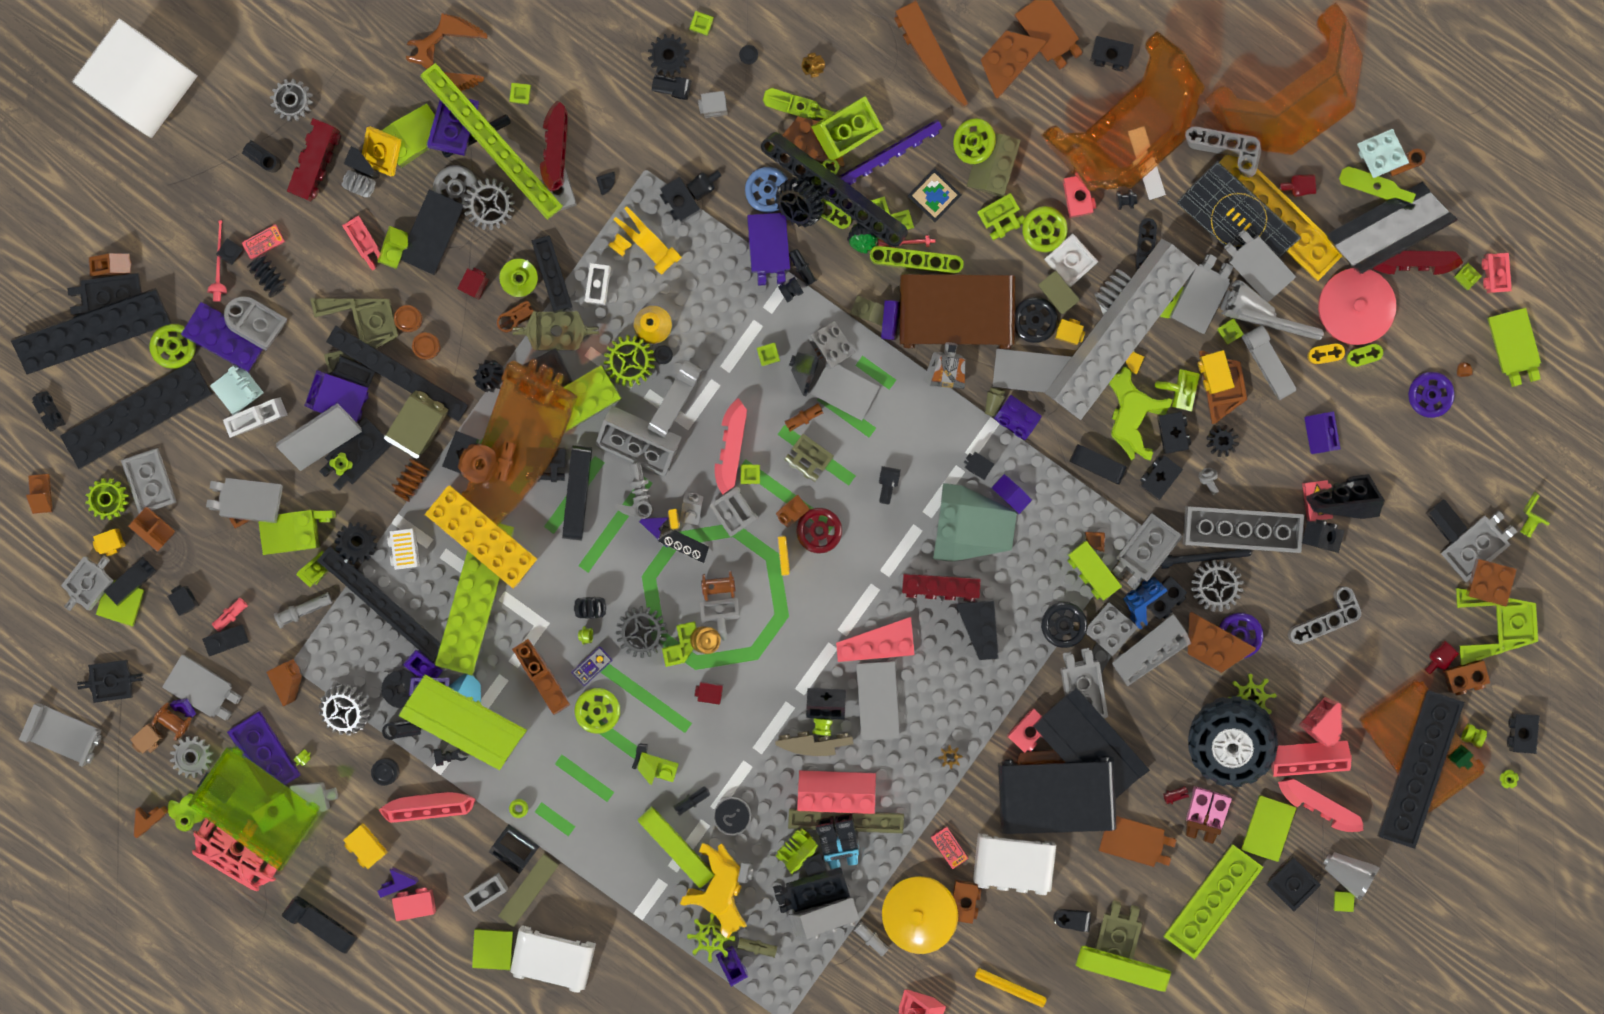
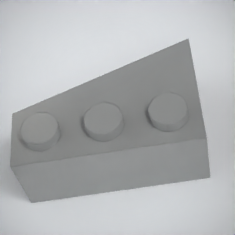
M852 897L826 903L814 909L809 908L806 909V912L800 914H789L795 936L808 938V940L817 939L819 934L824 932L826 934L836 932V928L843 926V928L853 926L854 922L859 920Z

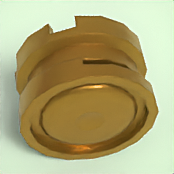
M697 627L690 636L691 646L699 653L711 654L720 646V635L717 630L711 627Z

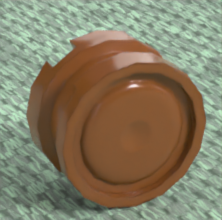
M404 305L396 310L394 322L400 330L414 332L422 324V315L417 308L411 305Z
M420 333L412 342L413 352L421 359H433L440 352V342L431 333Z

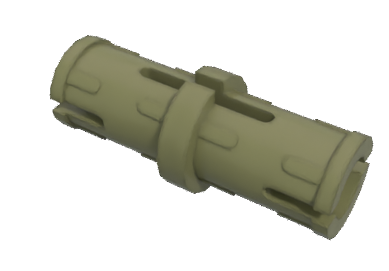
M740 937L737 949L753 952L754 955L762 954L775 958L777 946L762 943L761 940L753 941Z

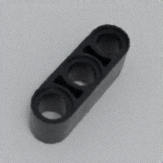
M1079 444L1076 445L1069 462L1120 485L1127 470L1126 466Z

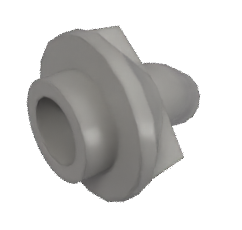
M1204 468L1198 475L1200 482L1207 484L1211 494L1215 495L1219 490L1213 480L1218 478V472L1212 468Z

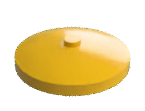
M915 876L897 883L888 892L882 907V921L888 936L898 947L910 953L927 954L940 949L952 938L958 923V909L954 897L942 883L929 877Z

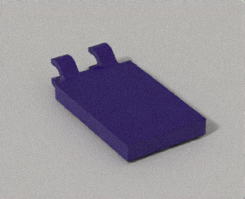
M781 213L747 215L751 273H757L758 286L766 285L767 273H776L777 285L785 284V271H790L786 217L780 215Z

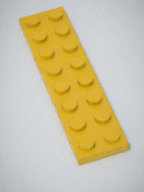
M1225 155L1219 163L1301 236V239L1286 252L1316 281H1319L1342 255L1331 244L1327 235L1258 168L1252 177H1244L1239 171V157ZM1246 163L1242 168L1250 169L1252 164Z

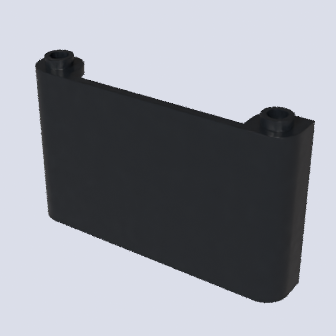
M1099 756L1095 762L1017 765V763L1013 762V759H1004L1002 762H998L1001 833L1091 832L1117 829L1114 758L1110 759V756Z

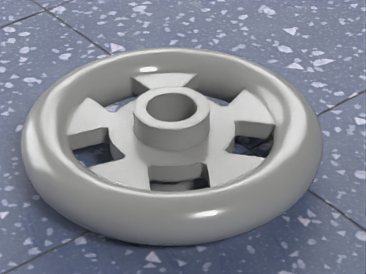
M452 165L442 169L434 179L433 190L441 194V191L446 189L449 198L462 197V204H469V201L463 200V197L470 198V195L464 194L465 186L471 187V184H474L476 187H479L476 176L469 169L459 165ZM459 173L466 176L464 182L457 179ZM449 175L452 180L445 184L443 179ZM454 185H458L460 187L458 192L453 191L452 188Z

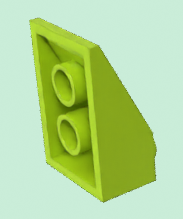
M866 96L811 126L829 160L843 156L884 130Z
M428 104L421 106L381 130L401 139L397 161L401 168L430 149L427 147L435 114Z
M315 510L278 514L276 523L258 521L263 555L320 548L317 519H313V511Z

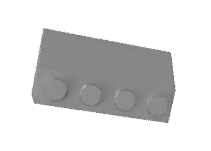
M611 406L603 421L595 446L630 462L641 463L642 467L665 477L682 437L668 432L664 438L648 429L649 422Z

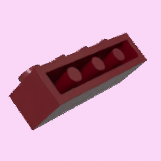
M903 574L902 593L906 594L908 598H917V594L925 595V599H936L937 596H944V600H956V597H964L963 601L975 602V598H980L981 579Z

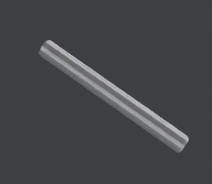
M1239 308L1237 312L1238 319L1308 338L1321 340L1324 335L1322 329L1256 311Z

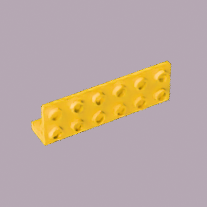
M450 485L445 488L425 513L430 520L512 588L519 585L522 581L521 579L537 561L534 555Z

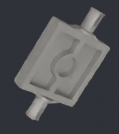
M84 556L61 585L70 596L69 601L64 605L67 610L71 611L76 603L81 604L86 610H92L105 593L104 591L114 582L104 571V567L110 561L106 556H103L98 564Z

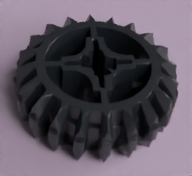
M793 177L792 179L785 180L778 187L775 194V203L778 204L777 209L781 210L780 215H784L786 220L791 221L792 225L797 224L798 227L803 226L806 228L807 226L814 225L823 215L825 210V203L822 201L823 196L818 194L819 190H815L814 184L810 185L808 180L803 182L801 177L799 179Z

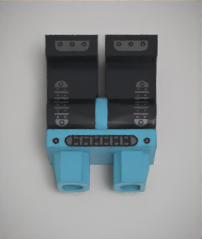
M853 814L835 816V823L833 817L816 820V830L819 835L825 862L828 861L830 868L841 867L840 859L847 858V863L850 866L858 864L859 845Z

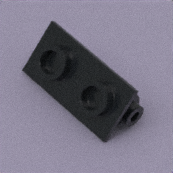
M45 391L35 394L32 398V404L38 414L45 413L41 420L46 429L52 432L57 429L56 427L66 425L49 392Z

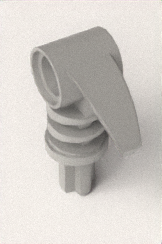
M641 463L630 464L633 483H629V485L634 487V491H632V493H635V498H633L634 504L633 506L615 504V508L623 514L644 519L650 517L653 513V507L648 502L650 495L646 493V491H649V488L646 489L645 487L649 482L644 480ZM642 504L649 507V512L645 516L639 513V507Z

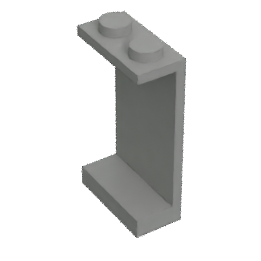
M37 703L32 707L19 740L23 742L31 741L79 762V766L83 767L92 762L94 758V753L92 752L102 739L100 735L102 730L41 703Z

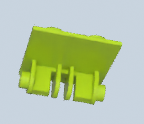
M803 828L796 830L791 836L793 839L789 838L791 843L795 845L794 847L785 842L787 847L783 845L777 851L776 857L783 861L791 874L801 868L804 860L812 856L818 846L809 832H806Z

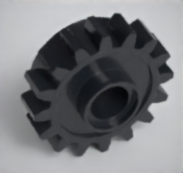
M664 34V39L662 40L657 37L658 42L651 43L653 49H648V53L652 54V56L648 57V60L654 61L651 67H657L656 73L659 74L662 71L663 76L670 73L674 77V72L681 74L680 69H686L685 62L690 61L686 57V55L690 54V51L684 50L687 46L686 42L681 44L682 38L679 37L675 40L674 34L670 38ZM667 51L674 53V57L671 60L664 58V54Z
M350 522L348 528L343 525L341 531L337 532L336 536L338 538H335L334 543L338 545L335 547V551L340 552L339 557L345 558V562L352 561L354 565L355 562L359 561L362 564L364 559L369 561L370 555H374V548L377 547V543L374 541L377 537L371 536L373 530L367 531L366 524L360 527L359 522L356 523V526H353ZM351 541H357L360 546H354Z

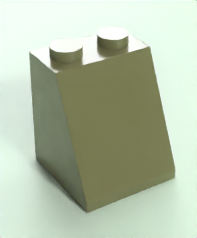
M416 390L407 399L384 439L413 457L418 458L430 447L449 410L442 403L428 398V395L424 392Z

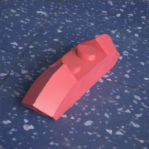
M739 398L730 405L722 420V426L728 427V430H724L723 441L726 442L725 449H721L720 460L723 463H715V479L722 495L735 487L747 417V409Z
M1292 777L1278 782L1282 793L1294 806L1299 807L1304 802L1303 807L1312 812L1314 809L1320 811V816L1328 821L1333 819L1331 827L1345 832L1363 831L1362 819L1357 814Z
M456 792L415 795L393 800L381 807L379 811L390 823L466 815L472 810L475 798Z

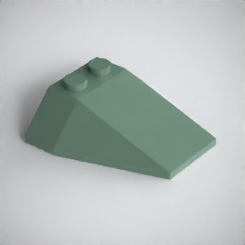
M943 483L933 559L953 562L1012 550L1017 512L962 485Z

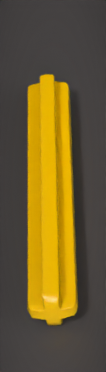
M980 968L975 973V978L1037 1006H1045L1047 999L1042 995Z

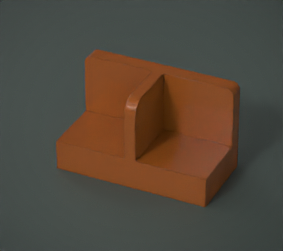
M145 507L128 526L157 552L175 533L173 528L148 507Z

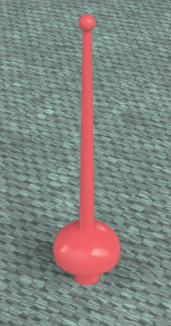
M221 220L218 221V250L221 247ZM218 256L216 282L211 284L207 291L213 294V301L221 302V294H227L226 287L220 284V257Z

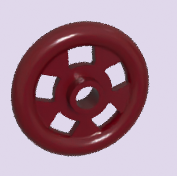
M813 508L800 517L796 528L797 538L806 550L817 554L826 553L834 549L840 542L842 524L838 516L831 510ZM819 516L827 517V523L818 521ZM812 519L814 523L811 527L805 526L806 522ZM829 526H834V535H828ZM817 527L823 528L822 534L816 533ZM808 533H810L811 536L814 538V540L811 542H809L805 537V535ZM826 538L828 544L819 546L818 540Z

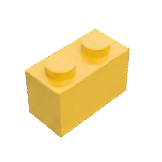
M1224 350L1199 357L1198 367L1200 373H1204L1205 380H1203L1205 391L1213 394L1234 388Z
M364 823L343 840L345 848L350 853L354 852L358 857L356 859L363 868L369 869L388 853Z

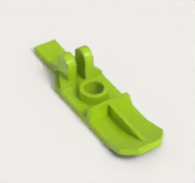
M774 88L766 90L763 96V102L766 107L807 119H824L835 113L821 108L816 101ZM799 103L804 105L802 110L797 109Z
M1349 166L1342 169L1339 177L1341 184L1386 200L1397 198L1413 204L1416 196L1412 192L1400 189L1394 181L1380 176L1373 178L1371 173ZM1379 183L1381 188L1379 190L1374 189V184Z

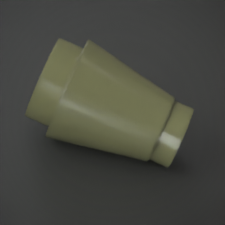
M991 387L990 391H987L985 414L996 417L1006 397L1004 396V390Z

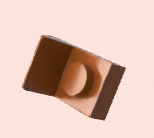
M49 474L28 476L30 494L26 495L32 513L53 512Z
M157 806L149 813V817L141 807L136 808L135 838L142 836L168 814V809L165 806L159 809Z

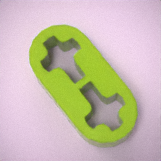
M1371 344L1352 350L1347 354L1346 362L1351 367H1358L1378 361L1383 356V349L1377 344ZM1372 347L1379 352L1376 354V358L1374 356H1366V353L1372 351ZM1353 353L1356 356L1363 355V358L1357 360V364L1355 361H1351Z

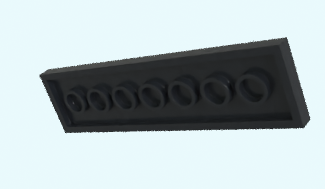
M154 288L12 338L11 343L26 375L156 330L162 326L170 325L171 321L157 289Z
M191 361L60 435L78 469H82L208 398L213 393L195 361Z
M1426 690L1377 835L1378 837L1416 849L1465 702Z

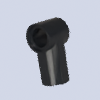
M655 74L651 90L671 95V97L688 100L692 81L681 77L671 78Z
M250 140L243 148L242 154L264 170L275 173L280 169V159L254 141ZM273 158L274 164L268 168L267 161Z
M407 720L388 722L382 728V735L388 740L421 734V728ZM388 726L396 728L394 736L387 734L386 728Z

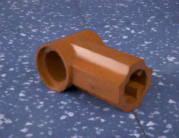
M1414 149L1405 153L1409 163L1389 171L1391 177L1422 165L1426 159L1424 151ZM1413 153L1419 154L1421 158L1419 163H1414L1411 160Z

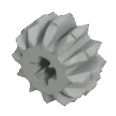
M347 170L341 185L355 194L370 197L375 189L376 182L361 173Z

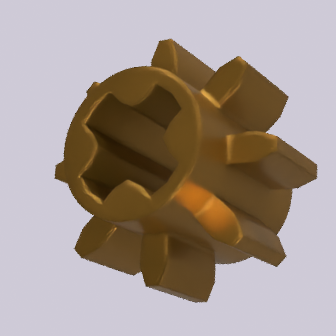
M810 53L807 55L808 57L803 58L801 67L805 75H811V78L818 77L820 73H824L825 62L821 55L816 56L815 53Z
M948 745L947 750L941 748L943 756H939L938 759H944L943 767L948 764L950 769H952L953 764L960 765L957 760L962 758V755H957L958 747L954 750L951 749L950 745ZM947 753H949V754L955 753V754L953 755L955 759H954L953 761H952V760L946 761V760H947L946 754H947Z

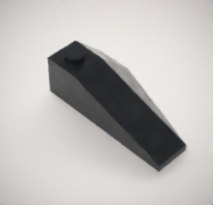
M1369 474L1351 476L1341 484L1339 482L1335 483L1332 488L1319 490L1306 497L1313 512L1358 519L1379 517L1385 501Z

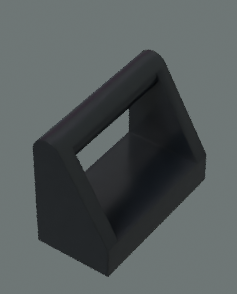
M351 146L344 164L355 171L378 179L380 176L379 172L372 168L363 156L362 151Z
M508 824L489 850V853L520 874L540 846ZM507 833L532 850L525 861L500 843Z

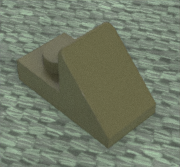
M857 296L850 314L882 326L884 306Z

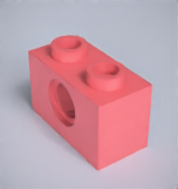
M1087 174L1064 178L1063 186L1069 218L1092 214L1093 209H1096L1094 197L1091 198L1090 190H1093L1091 178L1088 179ZM1082 191L1085 194V199L1078 201L1075 198V192Z
M1034 708L1007 735L1024 753L1027 750L1029 752L1032 751L1038 744L1035 741L1041 736L1037 730L1031 737L1025 734L1026 728L1029 726L1033 727L1042 717Z

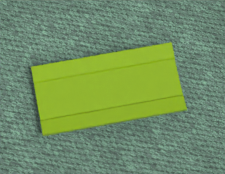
M424 675L399 716L500 771L527 730L482 706L479 700L475 702L472 700L473 697H465L431 677Z

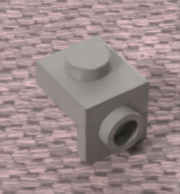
M685 493L679 522L699 525L704 496L697 493Z
M735 860L741 866L738 882L748 883L749 880H752L754 874L753 863Z

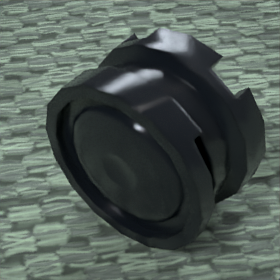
M390 758L378 760L371 769L372 779L381 786L392 784L398 779L400 774L398 764Z

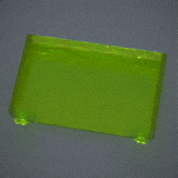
M226 747L187 805L275 869L282 871L320 816V806L312 801L309 803L245 757L243 755L244 752L238 747Z

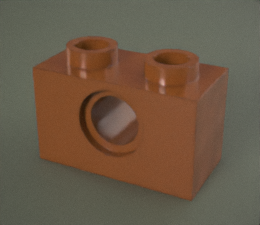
M955 880L953 897L958 909V922L973 924V919H977L978 908L975 906L976 900H980L982 889H979L976 883ZM965 897L971 899V904L967 907L960 904L961 900Z

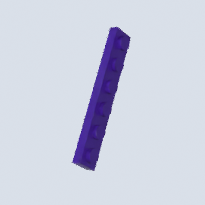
M934 120L838 177L849 185L857 181L855 178L863 175V177L873 172L872 169L878 165L882 167L889 163V159L893 156L899 157L905 154V149L911 146L915 148L923 143L922 140L928 136L932 138L940 133L939 130L942 129L940 122Z

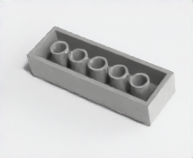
M1185 506L1183 545L1301 553L1304 514Z

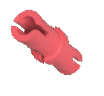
M239 597L228 609L225 608L223 610L224 613L212 623V626L218 632H221L231 621L234 622L237 619V615L248 607L247 603Z

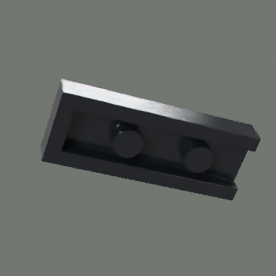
M142 557L104 592L119 606L157 571Z

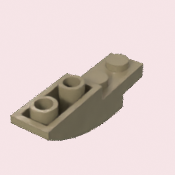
M809 731L797 733L798 736L790 737V734L778 736L779 739L775 740V745L784 750L809 756L836 755L835 747L853 744L852 735L848 736V733L836 734L837 738L829 739V736L818 737V741H814L813 734H809Z

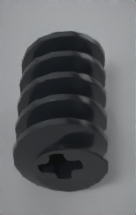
M265 254L252 261L247 268L251 267L249 272L251 274L256 273L254 278L256 280L260 279L259 285H265L263 290L265 292L270 291L268 296L272 298L286 288L283 285L286 278L279 280L282 273H274L277 267H269L272 261L265 262L268 256Z

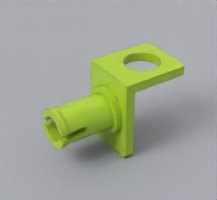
M1536 492L1532 494L1523 509L1529 518L1520 530L1521 533L1530 538L1539 523H1544L1547 526L1550 524L1544 518L1531 512L1539 498Z

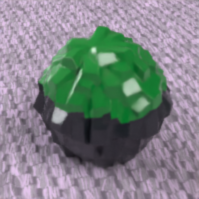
M860 223L853 225L847 237V241L853 249L865 254L876 246L878 240L876 235Z

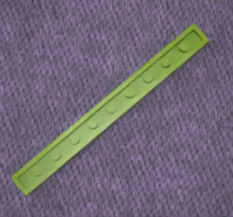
M436 63L421 74L420 77L547 220L562 209L563 206Z

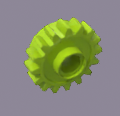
M103 478L101 483L95 481L94 487L89 486L91 491L85 495L89 497L85 503L90 505L89 511H94V517L101 515V520H105L106 517L109 520H113V515L120 517L119 511H126L123 506L129 505V502L125 501V498L129 497V495L123 493L126 487L120 488V481L114 484V479H109L107 483L106 478ZM106 494L111 498L109 504H106L103 500Z

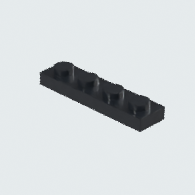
M550 235L531 240L553 312L557 313L571 309L572 303Z

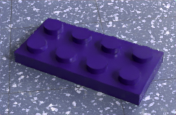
M200 302L181 333L186 339L248 373L263 350L231 331L225 323L224 314Z

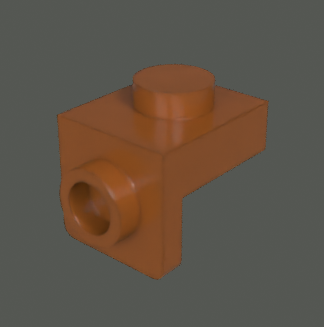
M796 495L776 512L779 521L788 528L810 509L799 495Z

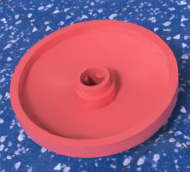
M1354 268L1347 269L1334 275L1323 287L1318 301L1319 317L1326 331L1338 341L1350 345L1367 344L1383 336L1392 325L1396 314L1395 294L1390 284L1380 274L1372 270L1359 274Z

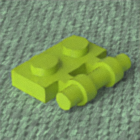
M1011 193L977 212L986 229L994 226L996 231L989 234L993 241L999 237L1000 239L1006 236V233L1013 229L1017 230L1025 220L1023 215L1016 219L1014 213L1018 212L1020 208ZM1008 217L1010 223L1001 227L999 222Z

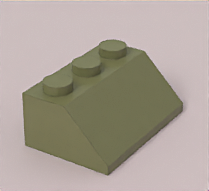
M983 132L984 140L988 139L987 133ZM995 133L996 144L992 154L984 162L973 164L966 187L1004 197L1021 140ZM982 146L978 152L982 154L986 148Z

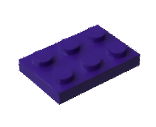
M468 99L478 110L479 101ZM439 100L427 147L465 156L471 134L447 106Z

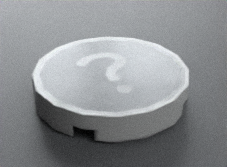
M739 797L722 799L714 809L713 820L715 826L726 835L741 834L751 822L750 807Z

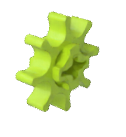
M1248 673V683L1245 686H1240L1236 681L1232 682L1239 690L1237 696L1249 700L1247 698L1251 696L1252 691V694L1256 696L1253 701L1269 714L1272 713L1265 706V701L1270 697L1276 698L1277 695L1264 692V686L1269 682L1267 678H1264L1262 683L1255 685L1252 681L1253 675Z
M713 913L710 914L711 920L707 925H702L698 919L694 920V923L700 928L698 934H687L688 940L695 939L699 942V946L692 951L693 955L696 956L699 951L705 950L709 954V963L712 962V954L715 951H721L724 957H727L728 952L723 949V944L726 941H735V936H730L728 939L721 934V926L714 923L715 915ZM711 930H713V936L716 938L713 939L712 946H710L709 939L706 938L710 936Z

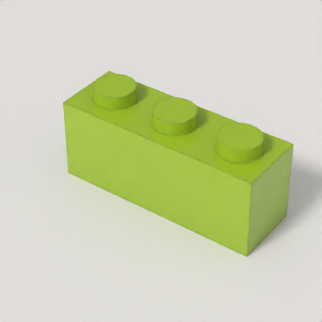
M1087 541L1082 542L1067 554L1069 557L1067 562L1073 569L1077 567L1081 572L1079 577L1085 584L1089 583L1093 588L1091 592L1097 600L1099 598L1103 601L1122 587Z

